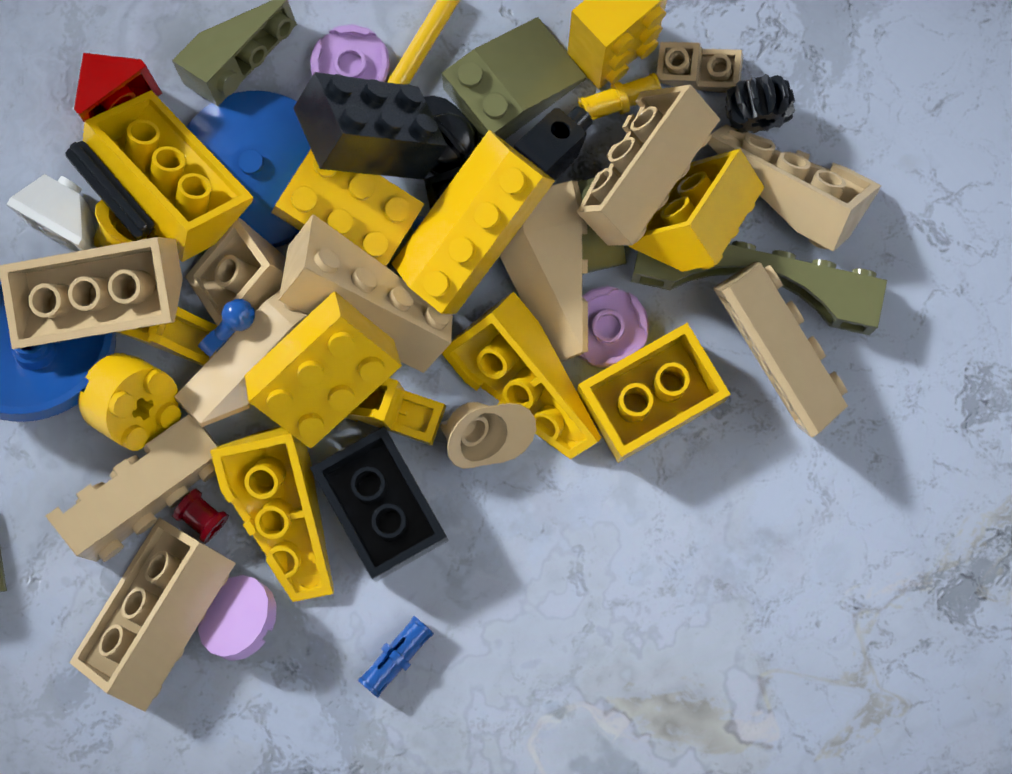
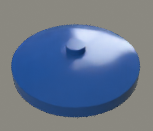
M253 90L233 93L219 106L213 103L207 105L193 117L186 127L253 196L252 203L239 218L273 247H280L292 242L299 233V230L271 212L311 149L293 109L297 101L269 91Z
M0 279V419L12 422L37 421L59 415L76 406L80 391L85 392L89 379L85 377L89 370L102 358L115 353L116 332L12 349Z

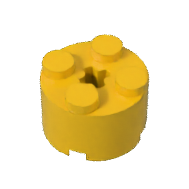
M125 353L108 355L99 360L85 377L89 381L85 392L80 391L78 398L79 410L83 419L88 425L131 451L141 450L151 440L180 421L181 410L174 398L178 393V389L174 380L164 371L139 357Z

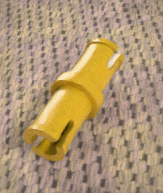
M651 73L648 76L625 84L619 81L613 83L608 90L585 98H579L578 104L579 107L589 113L592 120L616 112L620 114L628 113L630 107L638 105L636 100L640 92L662 88L657 75Z

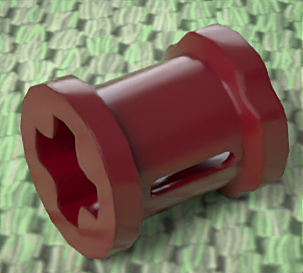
M196 488L178 504L172 517L176 521L183 520L200 534L199 540L206 544L221 530L229 515L224 511L218 512L201 498L202 492Z

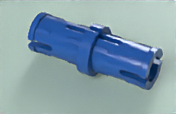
M413 616L411 621L390 645L385 643L382 646V654L359 677L358 681L375 697L379 698L380 694L402 669L406 671L411 666L409 661L434 633L418 618Z

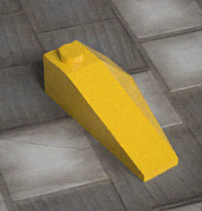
M514 291L487 310L451 341V344L442 352L444 358L464 382L476 391L481 387L499 401L498 405L511 403L521 404L528 408L535 417V434L569 459L574 458L600 441L601 436L541 324Z
M277 427L259 431L211 449L210 453L222 494L227 502H231L244 521L243 526L249 536L253 535L266 555V562L291 601L296 602L333 594V581L314 475L310 469L312 464L307 446L284 428Z

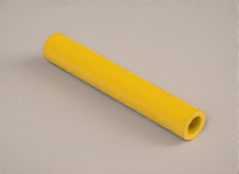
M460 0L436 1L387 82L403 85L410 84Z

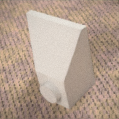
M44 174L13 195L6 205L30 227L73 252L96 248L93 243L96 232L89 204L80 195L82 188L69 179L60 176L58 181Z

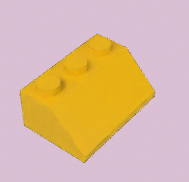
M741 148L690 162L689 171L676 182L668 194L667 203L660 210L656 211L648 222L643 237L633 245L628 246L682 272L698 268L706 270L718 264L723 257L722 254L731 239L738 234L740 225L747 214L754 209L755 202L764 189V185Z

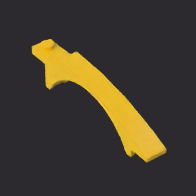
M177 307L175 322L119 331L117 333L204 366L212 356L209 357L198 345L217 325ZM388 378L346 418L356 422L359 420L379 428L385 426L388 431L432 446L446 405L405 391L399 381Z

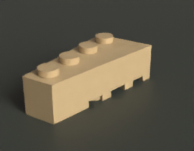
M691 84L640 92L636 100L640 107L637 115L627 116L622 126V129L626 132L624 139L611 146L606 156L611 162L609 167L597 173L580 204L577 213L608 246L633 245L643 237L648 222L655 212L667 203L669 192L676 182L687 174L690 169V162L699 149L703 148L712 137L711 132L720 121V118Z
M312 214L289 244L279 301L309 315L331 293L337 292L395 341L402 363L422 373L451 344L452 314H441L411 290L401 277L314 214Z
M188 414L147 443L143 448L146 452L145 456L139 459L137 455L124 459L113 467V471L110 473L111 480L107 483L100 482L94 486L89 484L76 493L78 497L76 505L64 513L57 507L45 515V517L77 557L95 562L100 559L103 562L108 561L123 549L124 545L121 542L133 532L139 535L153 526L157 521L155 515L167 505L170 508L176 507L190 493L188 489L200 479L206 482L216 475L210 450L219 445L205 427H201Z

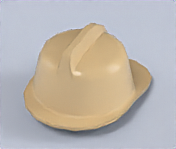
M467 402L459 406L448 420L441 423V431L446 436L448 457L457 467L467 469L503 463L518 457L533 441L536 432V421L531 411L521 404L507 403L488 406L480 402Z

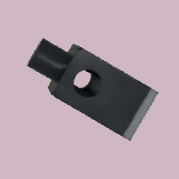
M576 106L568 115L561 109L554 108L514 145V149L556 181L579 156L587 135L585 131L593 124V120L589 113L579 106Z

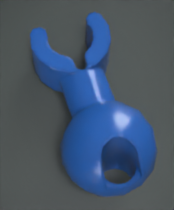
M235 299L227 302L221 312V323L199 343L198 347L211 357L229 340L235 331H245L251 327L255 319V311L251 303L244 299Z

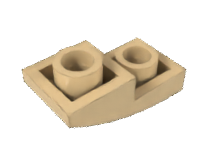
M660 42L657 77L661 84L675 87L691 84L695 90L727 93L729 88L736 86V83L741 81L743 52L742 50L702 49L700 43Z

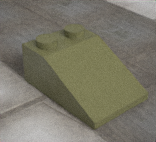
M538 17L473 49L442 72L444 91L473 124L480 136L483 138L491 130L502 140H506L587 78Z

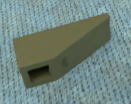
M271 0L198 33L172 60L183 84L211 103L219 106L229 95L237 90L239 84L256 67L263 63L266 56L282 40L290 35L292 29L297 25L288 0Z

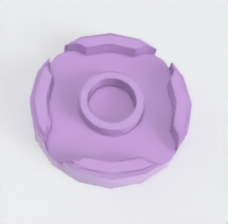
M354 24L337 26L330 30L329 34L325 35L322 40L320 38L314 45L310 58L312 76L314 72L387 82L391 71L389 53L385 44L369 28Z
M610 286L592 289L582 296L588 302V352L579 355V358L594 367L606 369L645 346L649 322L646 310L637 297L629 292L626 293L623 290Z
M241 575L228 578L208 608L204 619L198 625L199 636L205 648L215 656L229 661L246 659L258 651L266 642L262 639L266 635L267 630L272 631L276 622L277 605L272 591L259 580Z

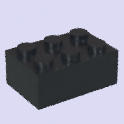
M314 72L293 107L320 169L424 180L447 147L423 94L417 86L382 82L375 79L347 77L340 74L333 75Z
M385 426L310 467L374 582L379 581L449 541Z

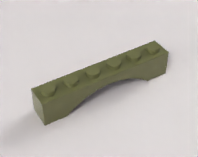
M734 241L732 245L728 244L722 254L721 261L706 270L698 268L682 272L637 251L631 282L671 291L694 280L710 276L734 275L750 264L760 262L764 268L771 265L781 280L782 287L796 294L815 309L829 327L871 335L879 325L887 280L877 278V274L871 270L855 268L850 272L836 269L837 265L831 261L815 259L810 263L796 260V255L791 252L774 250L770 254L756 251L755 245L742 241Z

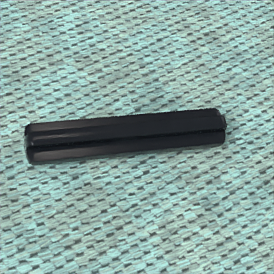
M84 141L73 142L65 152L66 158L135 239L147 238L154 230L155 223Z

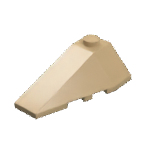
M727 124L711 133L712 137L707 143L718 155L741 148L764 185L760 196L797 233L809 238L811 244L821 249L834 251L850 237L881 187L880 184L845 166L832 163L831 168L828 169L808 161L810 154L797 150L796 153L775 150L776 146L771 140L749 132H738L737 129Z
M577 181L552 185L500 255L522 302L541 324L560 362L588 352V302L582 297V273H588V260L582 259V234H587V223L577 213L582 203Z
M280 290L268 298L255 311V319L251 327L245 331H236L174 396L177 403L201 427L250 408L251 403L248 401L245 374L308 316L279 301Z

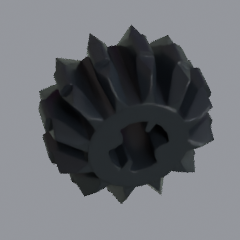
M765 74L762 77L755 78L752 76L749 80L739 81L736 83V86H732L727 90V96L725 97L727 119H729L732 128L742 133L751 131V133L755 134L758 131L764 130L768 132L771 128L781 127L783 123L793 118V113L795 112L793 89L790 88L789 81L784 80L782 76L778 75L769 77V75Z

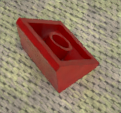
M83 53L74 110L84 122L152 90L157 97L162 94V91L142 59Z

